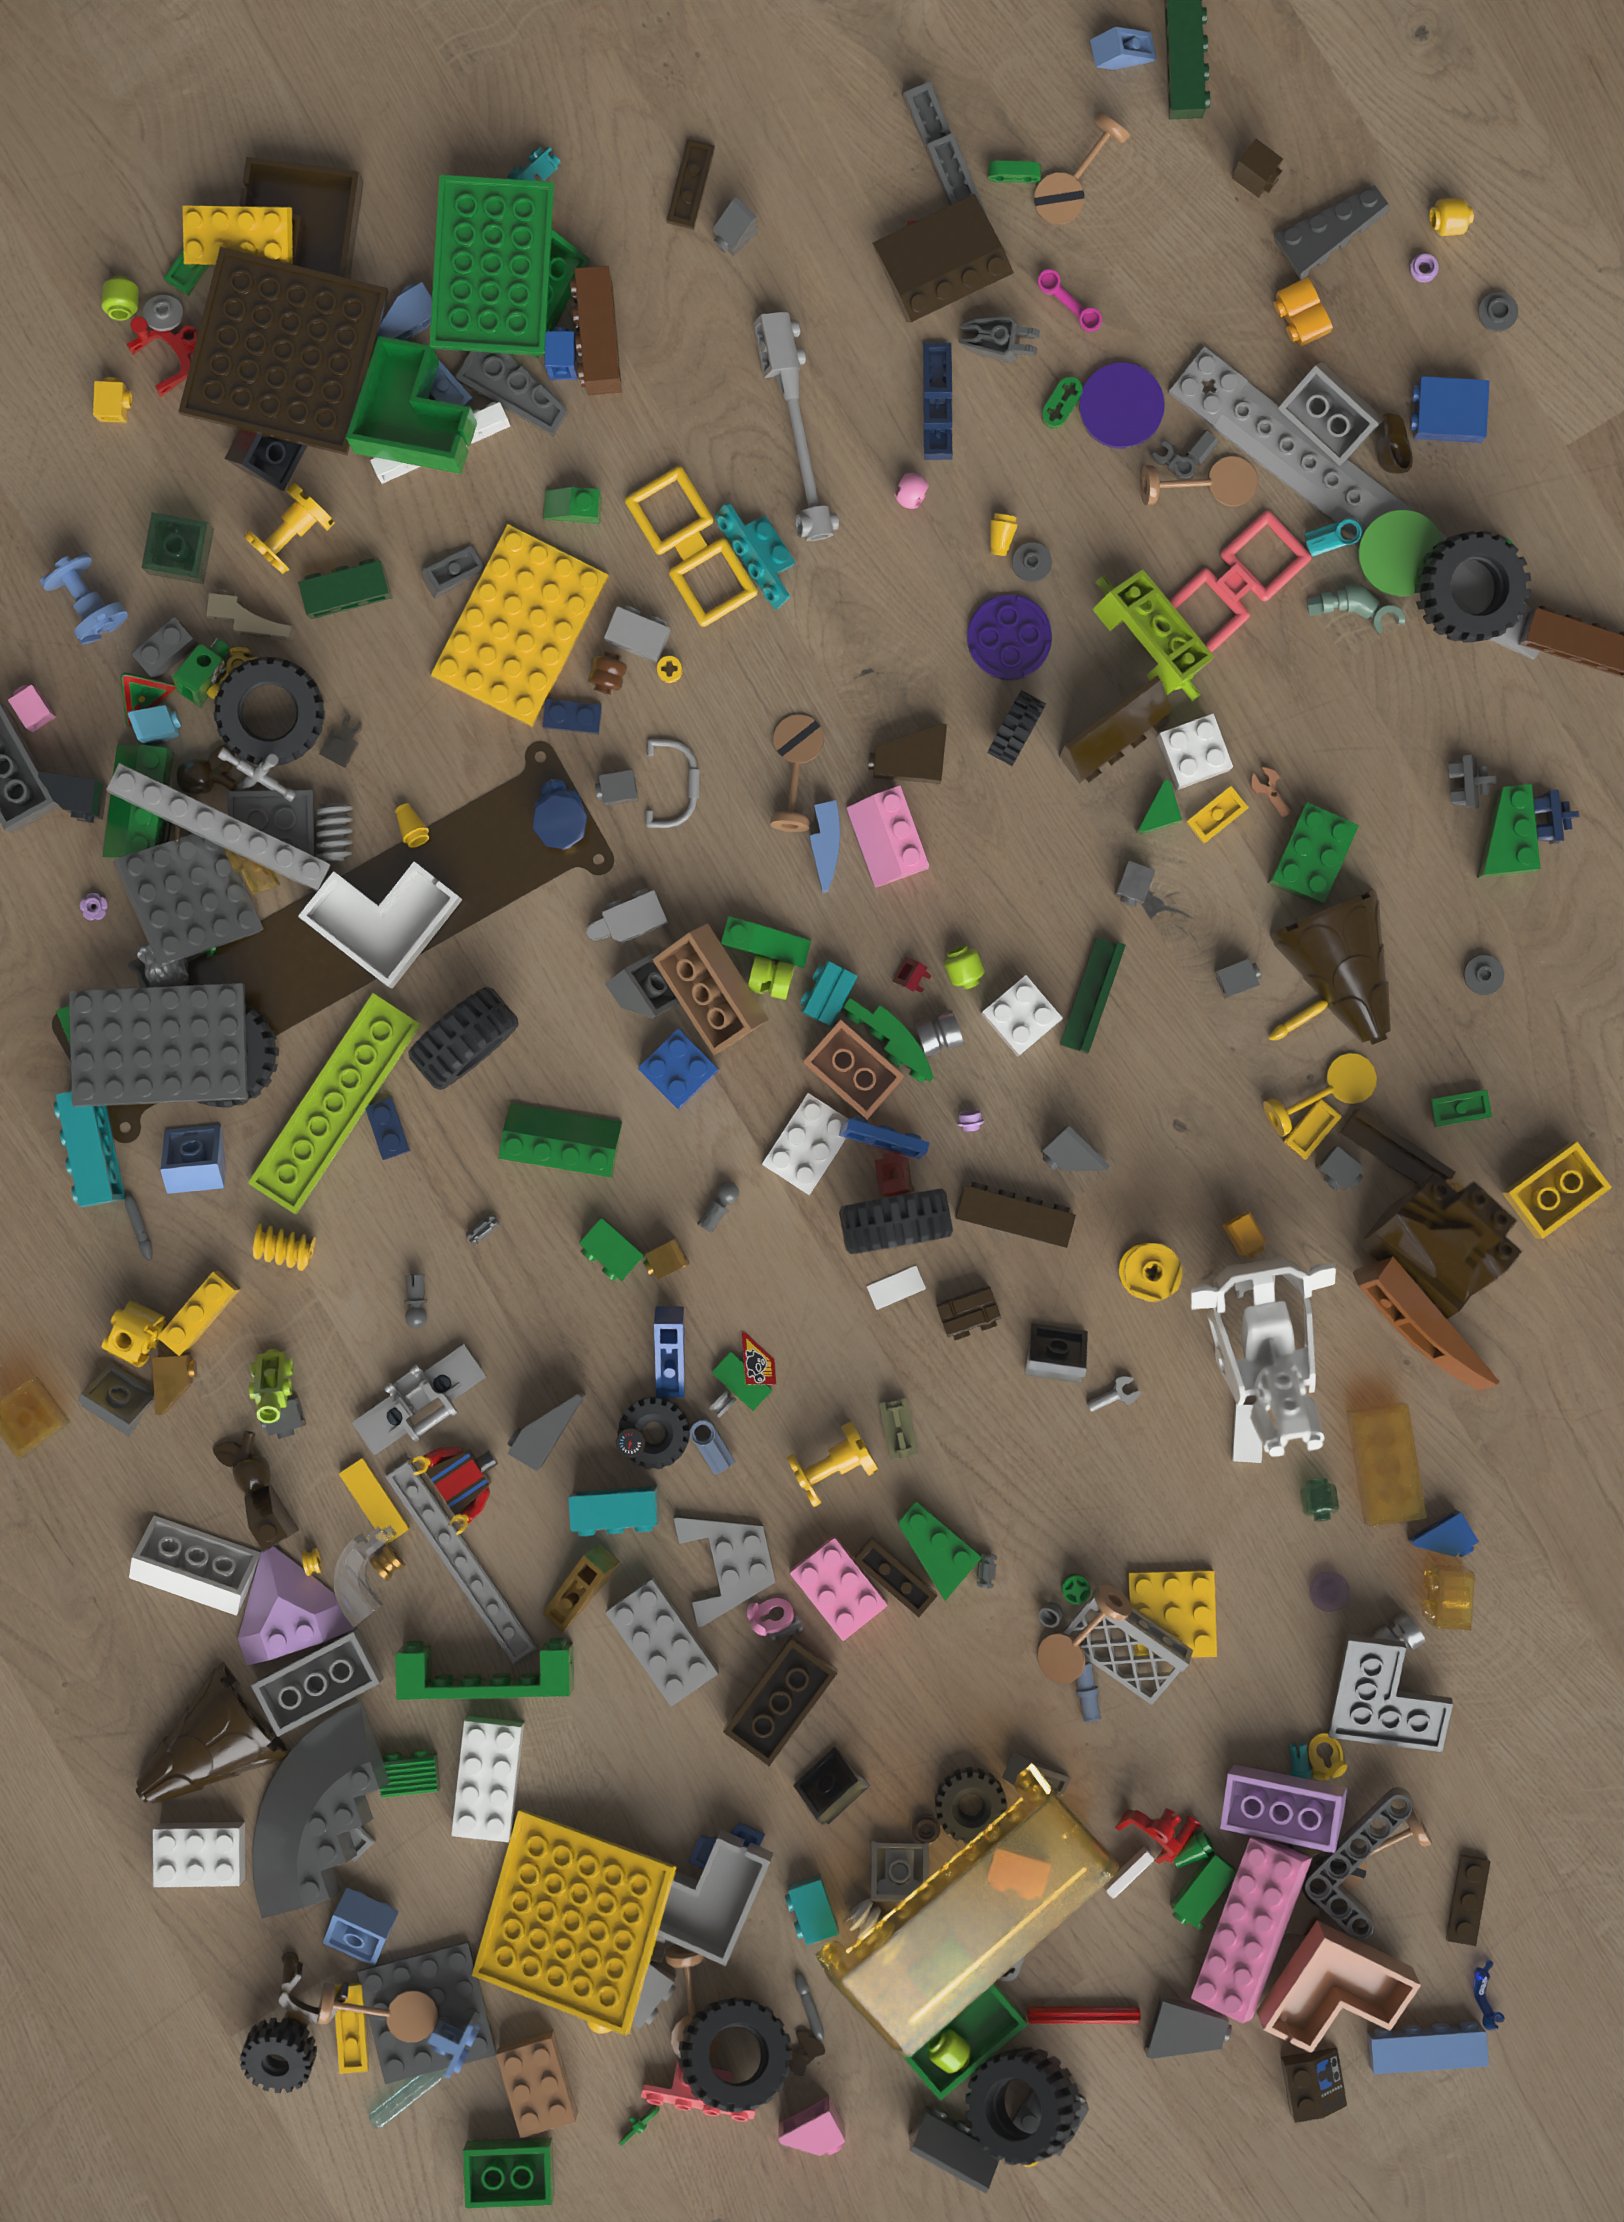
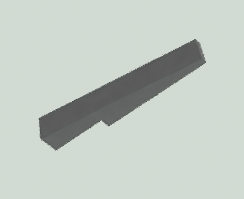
M929 81L904 92L903 100L949 205L975 194L984 210L955 136L949 129L931 82Z

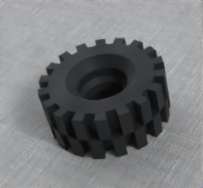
M1021 690L987 753L1013 766L1046 703Z
M651 1396L650 1398H643L633 1403L620 1419L617 1435L628 1428L637 1429L643 1434L645 1425L655 1421L663 1425L665 1437L657 1444H651L645 1440V1447L638 1456L626 1458L633 1461V1464L636 1466L645 1467L644 1469L649 1470L654 1468L663 1469V1467L672 1465L682 1456L690 1438V1426L684 1411L682 1412L676 1403H672L664 1397Z
M965 1767L966 1770L960 1771L958 1769L954 1771L953 1775L946 1776L944 1783L939 1785L937 1796H935V1810L939 1824L942 1825L947 1835H952V1838L956 1841H959V1839L963 1840L965 1844H970L971 1841H976L978 1844L982 1843V1840L985 1838L991 1839L994 1837L993 1833L1000 1831L1002 1828L1001 1824L1007 1817V1801L1000 1782L991 1773L987 1774L980 1768L972 1770V1767ZM975 1794L981 1799L982 1808L978 1814L968 1816L961 1811L960 1801L965 1795Z
M270 2018L269 2023L264 2019L259 2022L258 2026L255 2024L251 2028L240 2055L241 2070H246L244 2075L247 2079L253 2078L252 2084L256 2087L262 2084L264 2085L262 2090L269 2091V2088H274V2093H281L282 2089H285L286 2093L293 2091L294 2087L297 2090L301 2088L303 2082L306 2084L317 2056V2046H314L315 2039L313 2036L308 2038L309 2031L306 2028L303 2030L299 2029V2023L294 2022L291 2025L288 2024L289 2019L283 2018L282 2022H277V2018ZM270 2054L280 2055L286 2061L276 2060Z

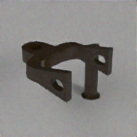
M286 1952L281 1958L284 1966L279 2004L287 2010L284 2018L289 2019L288 2024L293 2025L294 2022L300 2024L299 2029L303 2030L308 2027L310 2022L317 2023L319 2007L305 2004L291 1995L290 1992L302 1977L303 1963L298 1961L299 1958L296 1953ZM343 1982L334 2001L342 2003L346 2001L349 1983ZM332 2009V2014L329 2022L332 2020V2018L339 2009Z

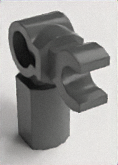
M1204 430L1186 452L1187 457L1182 456L1180 453L1175 454L1172 445L1163 441L1162 447L1167 450L1168 454L1161 457L1154 452L1152 458L1157 464H1166L1168 470L1174 473L1177 480H1191L1195 475V466L1197 464L1201 465L1219 441L1211 433Z

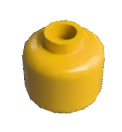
M1462 197L1439 199L1429 212L1430 227L1439 236L1464 234L1474 219L1473 208L1468 206L1466 200Z

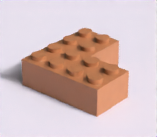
M1317 1920L1256 2012L1263 2030L1284 2040L1288 2037L1290 2043L1312 2053L1342 2008L1391 2030L1421 1984L1412 1966Z

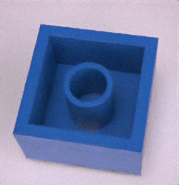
M679 1029L637 1068L678 1110L719 1071Z

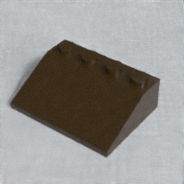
M975 194L872 242L906 322H914L1014 274L1004 248Z
M1158 676L1154 677L1064 746L1059 757L1079 784L1085 779L1088 783L1093 781L1102 773L1100 770L1102 766L1106 763H1109L1111 766L1125 756L1122 753L1123 750L1130 745L1135 749L1147 739L1144 734L1152 728L1157 732L1170 722L1167 717L1172 713V709L1161 679Z

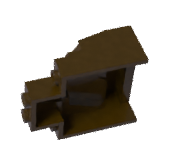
M1434 1173L1391 1204L1359 1243L1378 1262L1394 1257L1446 1319L1458 1313L1472 1295L1507 1272L1522 1253V1250L1506 1237L1518 1221L1475 1181L1457 1192L1437 1173Z

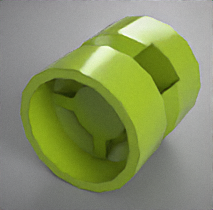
M756 955L749 979V989L751 992L762 995L768 991L771 997L786 1000L795 964L782 961L773 964L772 959Z

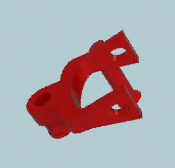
M135 317L131 321V329L137 333L138 338L126 344L132 355L154 339H161L172 348L180 361L181 370L179 373L155 385L157 393L162 397L187 379L191 364L189 357L193 355L198 331L192 326H185L175 336L170 330L157 331L153 329L148 332L147 321L143 317Z
M1166 1808L1160 1819L1156 1818L1153 1820L1139 1810H1127L1115 1828L1120 1831L1132 1823L1149 1834L1163 1847L1155 1859L1160 1864L1163 1861L1172 1863L1197 1827H1201V1824L1193 1817L1187 1816V1822L1176 1838L1172 1837L1175 1833L1174 1828L1181 1818L1178 1814L1173 1817L1175 1812Z

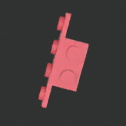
M678 2061L672 2090L643 2085L641 2097L645 2098L650 2104L663 2105V2102L675 2104V2108L686 2111L696 2108L703 2110L704 2114L710 2116H719L722 2113L731 2115L732 2119L743 2122L748 2121V2119H754L756 2109L742 2112H726L705 2105L701 2099L696 2098L691 2093L689 2085L685 2084L682 2078L684 2075L683 2070L679 2068ZM712 2068L720 2079L732 2083L733 2072Z

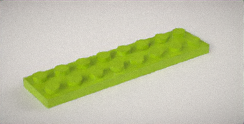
M372 993L248 1184L292 1213L298 1214L365 1112L366 1107L370 1104L422 1024Z

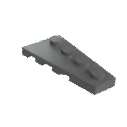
M1373 185L1275 234V243L1302 281L1309 275V270L1327 261L1329 254L1338 247L1342 249L1350 242V238L1357 232L1362 233L1389 211V204L1376 185Z
M470 351L455 377L459 383L492 402H500L506 410L553 437L568 413L567 409L508 353Z

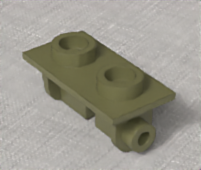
M907 1398L879 1403L890 1459L910 1457V1455L918 1454Z

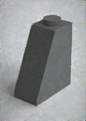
M1160 1995L1144 2051L1148 2058L1155 2059L1222 2049L1223 2042H1228L1232 2025L1229 2024L1227 2016L1222 2013Z

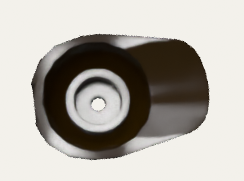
M1393 413L1383 414L1385 434L1376 441L1375 455L1377 462L1388 473L1401 474L1408 472L1412 468L1413 457L1404 421L1399 415Z

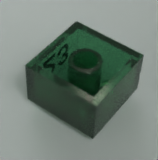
M152 512L141 568L148 575L204 584L214 528L208 522Z

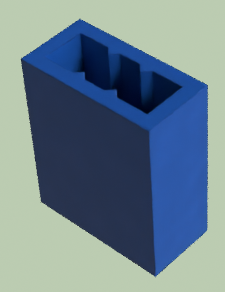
M1421 376L1416 385L1412 386L1411 402H1415V413H1411L1409 423L1410 430H1414L1413 439L1482 443L1487 437L1490 380Z

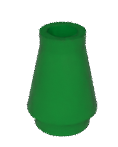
M1204 1831L1194 1832L1173 1862L1180 1869L1185 1865L1210 1857V1853L1215 1851V1848Z

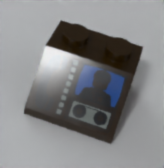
M1337 2047L1313 2051L1312 2053L1306 2052L1280 2057L1289 2110L1295 2123L1322 2119L1347 2106Z

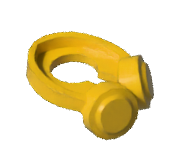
M1320 1733L1310 1741L1308 1757L1312 1765V1777L1325 1781L1329 1780L1330 1777L1335 1779L1342 1776L1348 1765L1343 1761V1750L1339 1741L1336 1738H1329L1327 1733ZM1321 1743H1328L1333 1749V1754L1330 1757L1332 1764L1330 1768L1325 1767L1324 1760L1316 1753V1748Z

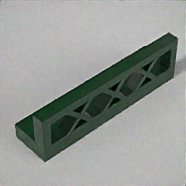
M1098 937L1096 938L1060 1042L1061 1046L1084 1054L1090 1052L1126 944L1120 942L1115 944Z

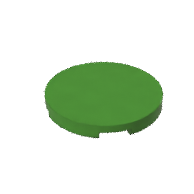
M1395 510L1385 513L1367 527L1361 538L1358 549V561L1361 572L1371 586L1383 593L1397 597L1416 594L1415 584H1420V578L1416 577L1418 568L1424 566L1425 563L1422 560L1425 555L1432 552L1433 547L1437 543L1443 541L1442 535L1430 519L1418 512Z

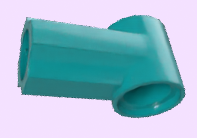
M1346 517L1341 521L1304 533L1311 556L1313 557L1345 545L1356 543L1362 535L1363 526L1357 518ZM1347 523L1355 525L1357 535L1353 538H1346L1341 530L1343 525Z

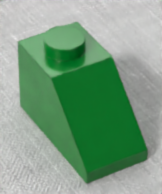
M567 487L545 491L543 519L600 524L602 505L600 489Z

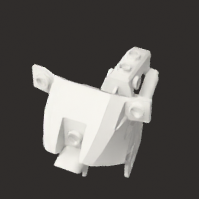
M1272 1257L1263 1261L1227 1265L1215 1277L1214 1288L1211 1285L1204 1284L1191 1289L1192 1309L1208 1308L1207 1317L1215 1344V1359L1237 1405H1243L1246 1396L1255 1395L1257 1397L1251 1410L1250 1419L1264 1449L1271 1456L1284 1455L1283 1447L1287 1444V1439L1297 1437L1303 1438L1307 1443L1308 1450L1318 1449L1322 1446L1324 1436L1318 1404L1305 1391L1306 1385H1308L1309 1393L1315 1390L1313 1323L1309 1297L1312 1296L1311 1290L1335 1284L1334 1264H1318L1305 1273L1300 1265L1286 1258ZM1282 1274L1302 1296L1305 1323V1348L1295 1350L1294 1334L1286 1303L1283 1301L1275 1302V1275ZM1233 1284L1237 1291V1298H1242L1245 1291L1252 1289L1254 1296V1306L1247 1307L1243 1315L1241 1343L1245 1359L1235 1360L1220 1313L1225 1312L1224 1293ZM1270 1405L1276 1420L1277 1431L1267 1412L1270 1409Z

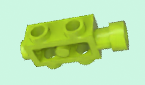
M269 1349L265 1354H257V1361L251 1362L250 1365L252 1379H255V1382H249L250 1399H255L257 1418L264 1423L276 1422L280 1418V1409L287 1407V1396L292 1395V1384L289 1375H293L294 1372L292 1358H287L285 1351L280 1352L277 1349Z

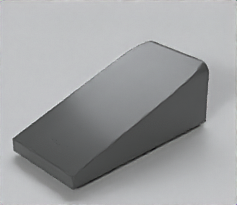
M471 544L423 568L421 578L435 599L484 571L485 566Z

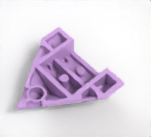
M275 1546L265 1552L261 1551L238 1635V1641L246 1665L268 1661L325 1642L355 1629L347 1601L323 1585L324 1583L312 1574L307 1576L301 1565L283 1554Z

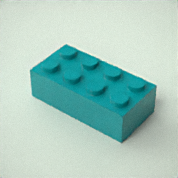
M72 1091L56 1094L57 1101L54 1102V1111L56 1117L61 1119L62 1129L59 1134L63 1146H66L68 1158L65 1159L68 1173L73 1176L74 1186L71 1187L74 1202H78L79 1207H90L124 1200L125 1191L107 1106L74 1107L72 1106Z

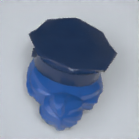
M550 779L541 787L543 796L535 803L532 829L547 847L561 848L562 850L572 848V845L584 838L588 815L585 813L580 797L575 791L567 789L565 782L562 780Z

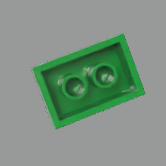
M1306 802L1301 807L1268 884L1315 905H1323L1359 825Z
M552 2137L466 2141L463 2149L465 2209L552 2205L555 2195Z

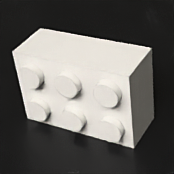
M245 1822L159 1823L153 1829V1887L240 1886L246 1879Z

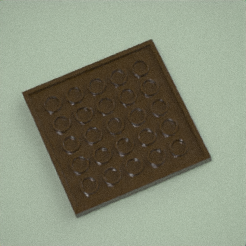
M220 247L178 411L179 414L348 456L350 445L346 435L375 348L389 292L388 288Z

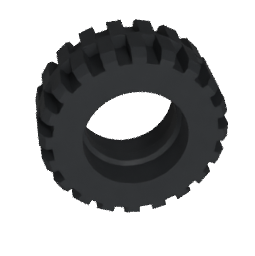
M1470 531L1448 537L1447 540L1437 543L1433 547V551L1425 555L1422 560L1425 564L1423 567L1418 568L1416 577L1420 578V584H1415V593H1420L1421 598L1416 604L1418 610L1424 609L1426 613L1422 617L1424 621L1435 626L1433 631L1439 635H1447V639L1452 641L1472 643L1499 637L1506 633L1507 628H1512L1519 621L1517 616L1524 614L1527 605L1523 604L1524 599L1530 598L1531 589H1526V582L1531 581L1530 572H1524L1523 566L1527 565L1524 556L1517 557L1516 553L1519 549L1513 543L1507 545L1505 543L1506 538L1501 535L1492 536L1491 532ZM1467 560H1476L1482 563L1489 570L1494 581L1493 599L1488 608L1479 614L1464 612L1456 604L1451 593L1453 573L1460 563Z
M258 657L247 660L238 667L233 668L225 680H222L214 700V721H216L219 736L222 737L226 743L225 745L237 754L238 757L259 765L261 762H265L267 756L274 754L278 757V763L275 765L277 766L299 759L314 746L323 729L322 726L325 719L324 700L318 685L303 668L282 658ZM268 684L280 686L289 692L295 701L297 709L296 720L292 728L283 736L274 739L262 738L250 731L245 724L242 712L243 704L248 694L255 688Z
M483 987L457 1004L439 1021L434 1023L409 1049V1059L433 1088L445 1089L466 1075L496 1050L516 1030L519 1025L518 1017L494 989Z
M245 1004L246 1044L248 1050V1099L195 1102L221 1108L240 1106L248 1103L247 1101L251 1098H257L262 1094L260 1091L271 1083L270 1077L273 1072H276L278 1064H275L276 1056H279V1047L275 1045L277 1038L275 1032L271 1031L270 1023L267 1019L262 1017L258 1013L259 1011Z
M942 1188L841 1206L839 1211L845 1249L849 1254L951 1237L953 1232L947 1193Z
M729 1998L706 2005L703 2010L697 2012L692 2017L693 2020L689 2025H686L683 2031V2040L679 2043L678 2050H681V2059H678L679 2068L683 2070L684 2075L682 2078L685 2084L689 2085L691 2093L696 2098L701 2099L705 2105L720 2111L742 2112L757 2109L762 2104H767L773 2099L772 2096L776 2092H780L784 2086L782 2083L784 2078L788 2077L791 2068H788L789 2060H792V2051H789L788 2043L791 2042L789 2034L784 2032V2024L780 2018H776L773 2015L774 2011L752 1999ZM728 2027H742L750 2031L758 2040L761 2050V2060L756 2073L741 2083H729L720 2079L712 2070L709 2062V2048L712 2040L720 2031Z
M1022 2047L994 2055L975 2070L977 2076L972 2077L969 2081L968 2088L972 2090L965 2096V2103L969 2104V2110L965 2111L967 2120H971L973 2125L970 2131L973 2137L978 2136L980 2138V2147L984 2151L990 2149L992 2151L991 2157L998 2161L1005 2158V2163L1013 2166L1019 2163L1025 2166L1040 2162L1062 2151L1065 2148V2144L1070 2142L1075 2135L1071 2129L1078 2127L1080 2117L1076 2116V2111L1081 2110V2100H1076L1075 2093L1079 2092L1076 2083H1071L1069 2077L1072 2074L1068 2068L1062 2069L1060 2067L1061 2061L1055 2056L1047 2058V2051L1042 2049L1033 2050L1032 2047ZM1013 2079H1020L1033 2088L1039 2098L1041 2120L1034 2133H1027L1013 2124L1007 2114L1005 2093Z

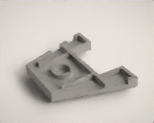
M685 1517L674 1518L679 1544L709 1538L721 1595L692 1602L698 1628L776 1582L763 1525Z

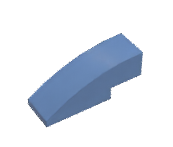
M836 800L814 805L820 833L810 835V842L822 893L829 891L838 861L840 823Z

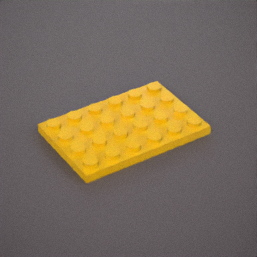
M507 524L431 676L533 727L545 704V699L548 698L609 575Z

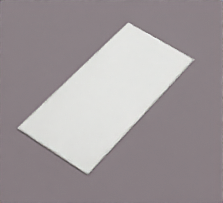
M914 1266L867 1286L876 1310L923 1291L926 1287L917 1266Z

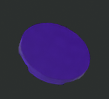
M1123 362L1106 365L1092 374L1083 387L1079 401L1081 419L1090 436L1104 446L1115 449H1126L1147 441L1158 429L1165 407L1164 395L1155 377L1138 365Z
M1021 595L995 596L987 600L973 614L967 631L968 649L976 665L986 674L1002 680L1021 679L1034 673L1046 660L1052 643V631L1047 615L1038 604Z

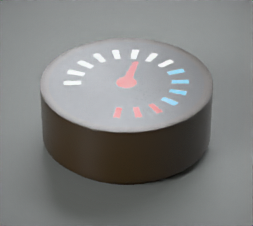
M634 1428L623 1430L616 1439L617 1450L621 1455L628 1458L638 1456L645 1447L643 1434Z

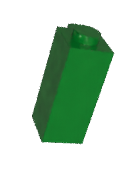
M1213 1851L1210 1853V1857L1203 1860L1170 1902L1174 1910L1172 1915L1183 1925L1186 1926L1189 1922L1201 1930L1204 1925L1200 1921L1234 1877H1236L1238 1871Z

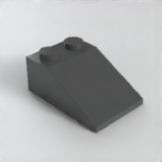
M582 1391L531 1422L522 1430L520 1428L515 1430L507 1443L511 1447L507 1454L533 1470L538 1471L545 1463L586 1394Z

